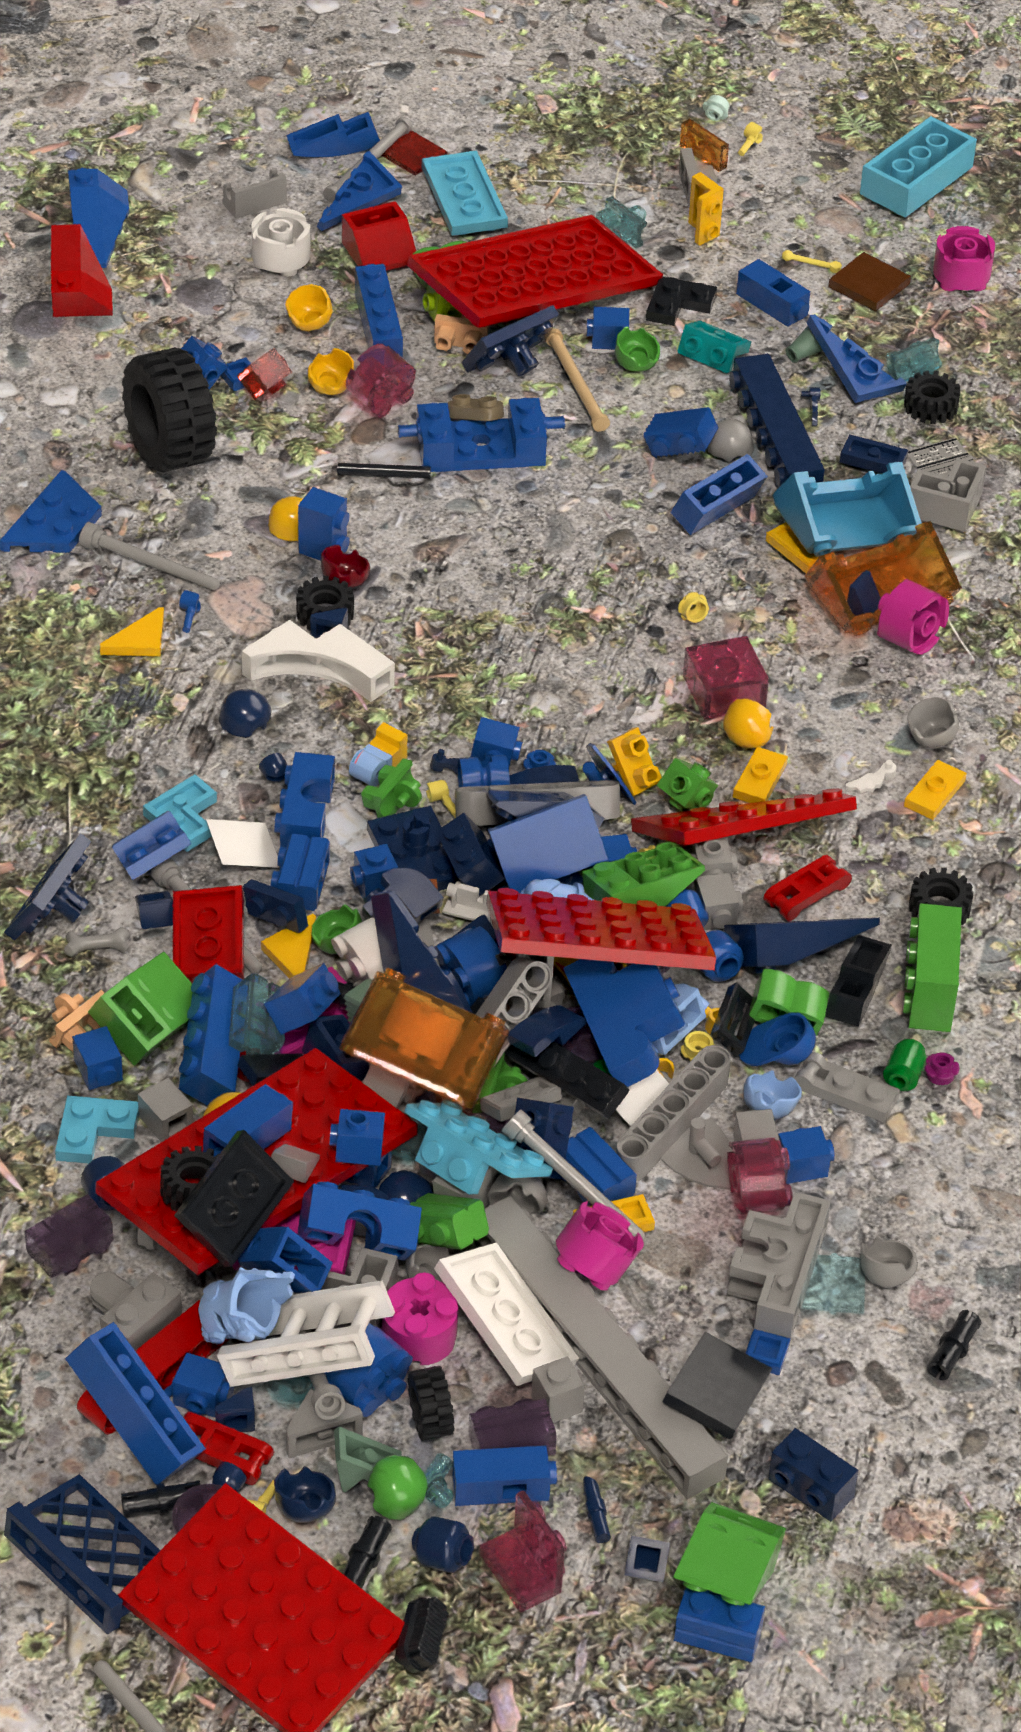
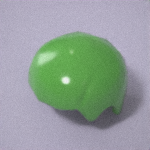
M627 326L617 334L615 356L618 363L626 370L635 372L646 371L654 367L658 362L660 345L657 339L646 332L644 328L631 331Z
M344 904L340 910H330L319 915L312 925L311 936L315 945L326 953L337 954L331 939L362 922L358 909L356 908L353 911L348 905Z
M388 1455L375 1464L367 1487L371 1488L374 1492L373 1508L386 1518L403 1520L413 1514L423 1503L428 1486L426 1476L417 1463L408 1456Z

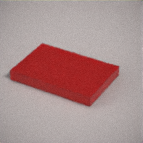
M242 885L173 891V962L191 983L200 973H205L215 964L240 979H244V891Z

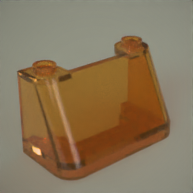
M931 521L916 525V534L898 535L891 543L848 557H844L843 554L836 556L834 552L820 556L805 575V579L810 589L845 633H853L854 636H859L868 632L872 628L871 626L879 624L881 614L879 609L873 614L865 613L857 616L852 613L847 602L850 585L866 570L871 572L881 598L886 593L891 594L905 579H909L939 593L948 600L949 605L954 602L953 597L962 587Z
M386 967L384 973L376 971L338 1049L436 1093L443 1098H448L474 1112L510 1033L509 1030L503 1028L506 1021L487 1012L484 1018H481L404 983L406 976Z

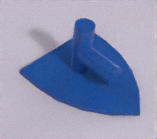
M592 743L586 745L587 751L594 763L586 762L582 768L588 780L619 782L620 791L635 805L636 801L598 748Z

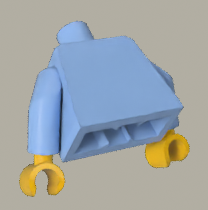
M685 983L675 984L680 996L674 1000L685 1021V1025L652 1042L657 1054L665 1055L705 1018H707L705 1029L711 1035L720 1008L711 1009L708 1006L710 1003L700 995L698 988L690 987ZM659 1058L658 1072L662 1076L663 1074L660 1071L666 1072L672 1079L674 1074L673 1062L667 1058Z

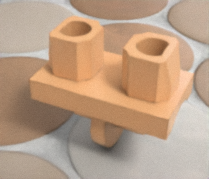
M437 314L435 317L434 343H436V348L439 350L448 351L452 346L463 347V351L469 354L478 341L488 335L489 326L477 328L464 315L459 318Z
M102 989L84 1004H82L84 998L80 994H76L72 998L66 993H61L55 998L54 1003L57 1010L52 1013V1018L59 1023L55 1026L56 1034L50 1038L49 1042L56 1049L64 1044L73 1052L72 1036L85 1033L86 1031L83 1027L87 1024L94 1030L101 1028L88 1011L105 993Z

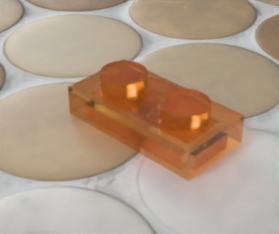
M690 118L682 122L680 147L692 148L694 156L706 164L712 165L718 172L726 169L729 144Z

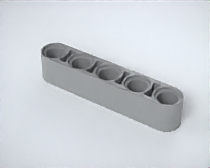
M599 780L468 786L455 789L456 817L465 812L476 825H498L510 822V820L496 813V810L491 807L493 802L486 795L489 790L566 792L573 797L585 794L590 806L596 809L605 819L620 817V783L617 781Z
M518 957L509 964L451 1050L444 1067H440L430 1081L428 1088L434 1090L437 1103H442V1100H445L446 1091L452 1087L453 1094L449 1101L459 1104L463 1107V1110L467 1108L509 1046L507 1033L528 1018L551 982V971L545 963L527 957ZM532 967V978L529 982H526V973ZM510 997H512L513 1005L508 1012H506L507 1000ZM490 1027H492L493 1035L491 1039L486 1042V1032ZM470 1057H472L473 1065L469 1069V1071L466 1072L465 1064Z
M719 1045L704 1047L619 1138L616 1153L637 1174L636 1181L643 1179L653 1169L669 1148L691 1127V1120L700 1117L728 1085L731 1055L724 1047Z

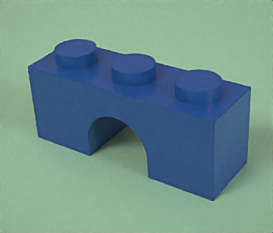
M295 752L293 764L286 766L285 785H288V788L281 789L280 809H283L282 813H276L274 832L280 833V846H287L289 835L291 836V834L307 835L308 838L312 836L324 838L326 803H331L335 783V756Z
M318 1182L313 1184L304 1193L297 1235L303 1239L334 1245L344 1235L346 1221L355 1220L362 1223L368 1229L371 1238V1250L396 1255L399 1260L405 1261L417 1248L422 1208L410 1205V1201L406 1199L390 1198L385 1200L376 1198L375 1194L370 1191L354 1190L350 1192L339 1189L338 1185L331 1182Z

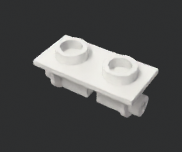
M459 881L455 884L449 883L446 891V896L449 898L442 913L471 921L485 914L492 925L486 905L488 890H485L484 895L479 897V888L461 884Z

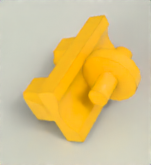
M638 727L632 728L624 734L607 741L615 760L612 767L615 771L620 772L623 782L632 796L658 784L662 776L658 767L653 765L648 752L649 744L646 737L641 735Z

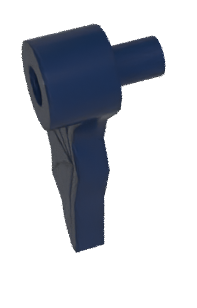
M809 387V391H801V397H809L811 422L814 427L818 426L820 387Z
M439 749L438 753L433 754L430 763L431 769L439 772L443 771L444 768H449L458 775V758L447 759L443 749Z

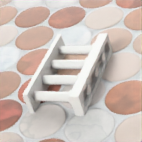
M383 1280L294 1294L281 1305L276 1326L268 1335L281 1334L280 1337L221 1346L217 1357L230 1387L371 1366L375 1355L365 1330L370 1320L392 1317L395 1314V1310ZM351 1323L348 1327L334 1329L335 1325ZM316 1329L315 1332L299 1334L300 1330Z

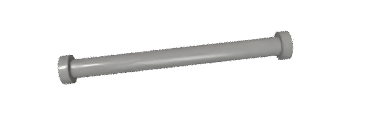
M400 117L395 123L396 126L369 150L376 159L403 134H408L412 130L413 125L408 118ZM363 157L334 185H329L324 189L323 195L327 201L333 203L336 193L343 183L350 178L353 169L360 165Z

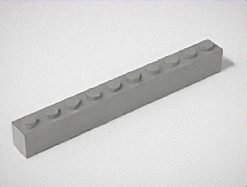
M511 1196L485 1208L489 1231L486 1236L475 1242L479 1247L497 1242L579 1357L576 1365L684 1497L689 1499L724 1480L728 1453L724 1445L719 1440H714L704 1425L662 1402L670 1386L661 1377L655 1362L651 1359H646L639 1350L634 1337L629 1333L626 1334L617 1324L613 1312L607 1307L604 1308L596 1299L592 1287L587 1282H582L575 1272L565 1269L558 1262L557 1257L560 1254L553 1247L548 1234L544 1231L540 1232L532 1222L527 1209L523 1206L519 1207Z

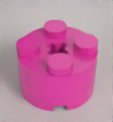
M969 226L951 227L946 230V234L942 237L940 234L937 238L933 274L940 282V287L945 291H954L956 289L984 290L992 273L995 253L993 238L988 234L986 238L979 234V229Z
M905 579L891 594L886 593L880 599L878 609L881 611L877 635L903 649L922 655L933 648L939 640V637L935 635L940 626L945 628L947 624L949 602L939 593L909 579Z
M588 1201L579 1206L556 1238V1246L560 1252L557 1260L565 1269L572 1272L577 1270L588 1277L595 1287L606 1291L611 1285L618 1283L642 1250L644 1242L639 1232L635 1237L628 1230L631 1223L620 1213L598 1202H595L592 1207H587Z
M426 1272L418 1273L414 1277L394 1284L387 1293L395 1314L392 1317L382 1318L381 1329L412 1355L413 1361H420V1365H430L443 1360L452 1352L457 1337V1300L444 1283L436 1280L432 1274Z

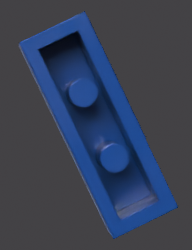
M746 454L683 491L670 513L692 535L754 498L768 476L752 457Z

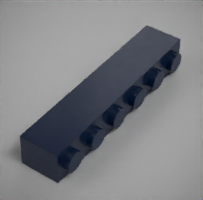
M770 354L734 358V368L729 373L731 388L736 389L739 405L741 408H745L747 412L748 424L755 429L758 446L763 447L765 451L767 465L769 467L772 466L777 486H781L794 472L808 471L809 477H815L816 483L823 482L825 469Z

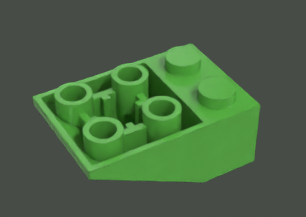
M663 842L654 849L645 852H632L623 859L613 862H600L595 864L593 868L582 871L584 890L589 897L598 901H602L604 897H614L622 900L623 903L636 904L639 900H648L655 902L657 906H667L705 871V865L677 843Z
M162 952L104 993L90 1008L88 1013L100 1027L107 1026L117 1047L135 1066L188 1023L187 1012L191 1006L192 983L165 952Z
M711 1502L704 1510L673 1578L683 1581V1585L691 1590L698 1592L709 1590L718 1593L724 1601L730 1604L744 1605L746 1603L751 1605L774 1572L786 1528Z

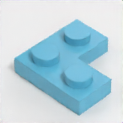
M194 774L143 805V816L151 821L164 812L170 811L191 842V845L184 849L188 852L212 837L207 821L198 813L217 802V792Z
M67 1095L55 1149L56 1161L89 1164L94 1158L98 1136L134 1139L139 1118L138 1102Z

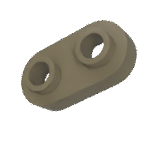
M468 394L454 395L452 400L447 402L450 418L493 421L504 417L503 402L497 401V398L494 396L472 399Z

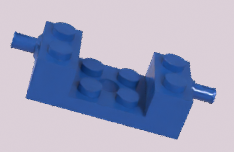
M539 398L509 399L508 418L493 421H451L448 403L417 404L416 424L398 425L399 438L417 437L422 466H431V472L546 466L547 429H565L564 415L546 417L541 410ZM478 443H483V444H486V445H484V446H478L477 444H478Z

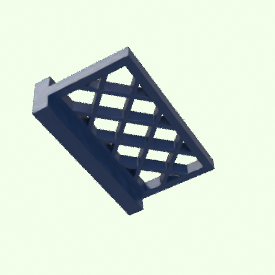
M80 1474L27 1506H24L19 1501L7 1508L4 1536L107 1635L119 1628L121 1617L131 1611L123 1606V1600L112 1590V1585L127 1586L135 1576L113 1574L114 1563L138 1565V1574L143 1569V1566H146L157 1555L160 1549ZM78 1490L88 1500V1505L64 1503V1499ZM40 1512L58 1513L57 1524L40 1522L35 1515ZM63 1514L86 1516L85 1527L62 1524ZM91 1517L107 1518L114 1524L113 1530L90 1527ZM60 1535L84 1538L83 1548L65 1546L60 1541ZM88 1538L112 1541L111 1551L87 1549ZM117 1541L134 1543L140 1549L139 1554L116 1552ZM86 1560L110 1562L109 1573L93 1572L86 1566Z

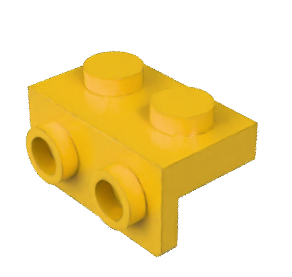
M701 172L692 176L688 223L696 228L695 243L699 246L720 236L724 189Z

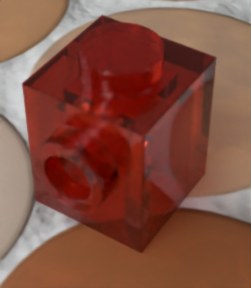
M273 348L248 365L237 377L253 399L256 400L268 391L273 395L287 385L284 379L292 373V370L289 368L285 358Z

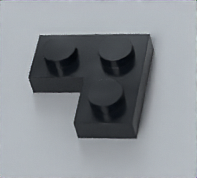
M663 277L658 280L647 308L646 321L675 326L681 308L710 314L717 296V287L704 283L679 280L674 277Z

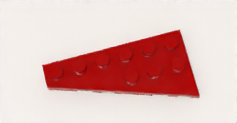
M840 788L822 790V794L817 795L801 794L794 796V798L747 804L729 801L719 803V807L715 808L699 807L684 812L631 818L632 832L681 845H690L857 810L856 796L844 794Z

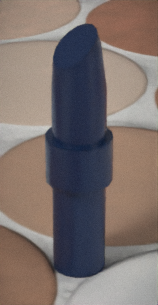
M585 1476L583 1487L587 1516L591 1520L595 1541L597 1543H605L611 1539L606 1519L607 1510L605 1502L601 1498L597 1481Z

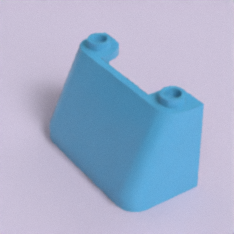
M902 462L888 463L886 465L888 471L883 474H875L874 471H868L862 478L817 483L815 477H809L808 471L794 472L772 495L777 510L808 553H814L816 557L825 556L833 551L896 545L898 548L911 545L914 542V538L924 530Z

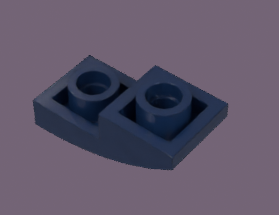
M572 765L541 766L509 775L510 785L580 781L577 770Z
M556 1005L526 1018L507 1033V1037L511 1045L533 1057H537L553 1041L564 1045L587 1022L586 1018L561 1005Z

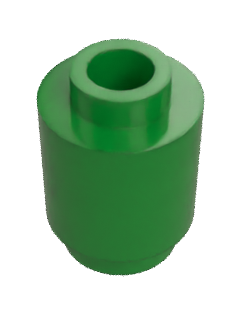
M903 1039L893 1047L883 1072V1077L888 1085L898 1088L900 1091H909L917 1086L927 1060L924 1046L917 1040Z

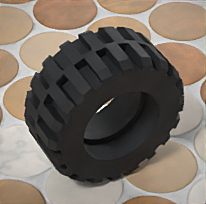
M174 347L134 357L125 367L123 372L125 376L122 378L124 414L127 417V427L129 433L132 434L134 446L139 450L142 460L146 461V465L163 473L204 463L211 456L212 450L216 445V412L213 409L212 403L214 402L212 394H210L208 389L209 384L202 374L203 370L200 365L195 363V358L180 348Z

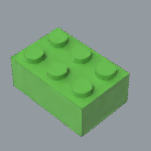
M920 903L918 917H911L909 938H914V941H907L905 961L908 964H912V967L906 966L904 987H906V990H910V993H904L903 1013L909 1014L908 1028L951 1032L959 986L962 907Z

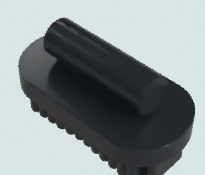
M420 1597L411 1600L407 1605L404 1617L405 1623L399 1637L394 1660L402 1664L411 1673L426 1671L429 1666L437 1663L438 1650H440L441 1645L440 1641L442 1640V1633L444 1632L449 1613L446 1611L447 1606L436 1597L428 1599Z

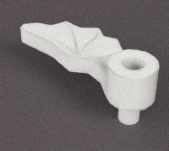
M887 760L877 772L867 773L859 779L846 783V789L850 791L856 790L859 794L866 791L873 793L876 788H881L884 779L892 780L895 778L896 765L892 760Z

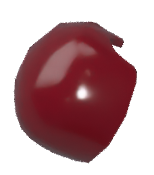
M332 545L326 547L321 553L323 576H329V581L337 577L339 578V584L346 581L348 587L354 588L363 584L370 574L368 559L360 556L356 549L350 554H345L341 550L340 545Z

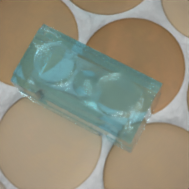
M253 973L233 987L229 1046L240 1052L246 1051V1055L272 1054L281 1049L285 1041V1035H280L264 1006V1003L280 986L273 982L268 983L267 979Z

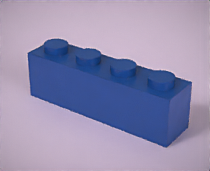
M385 264L355 266V297L373 369L403 367V336Z
M217 964L205 973H200L192 983L191 1006L187 1012V1018L189 1019L188 1027L183 1040L185 1048L183 1060L179 1067L181 1075L178 1089L207 1106L221 1094L235 1092L238 1074L237 1065L240 1059L249 983Z
M115 1322L90 1335L65 1358L155 1484L164 1482L182 1470L206 1449Z

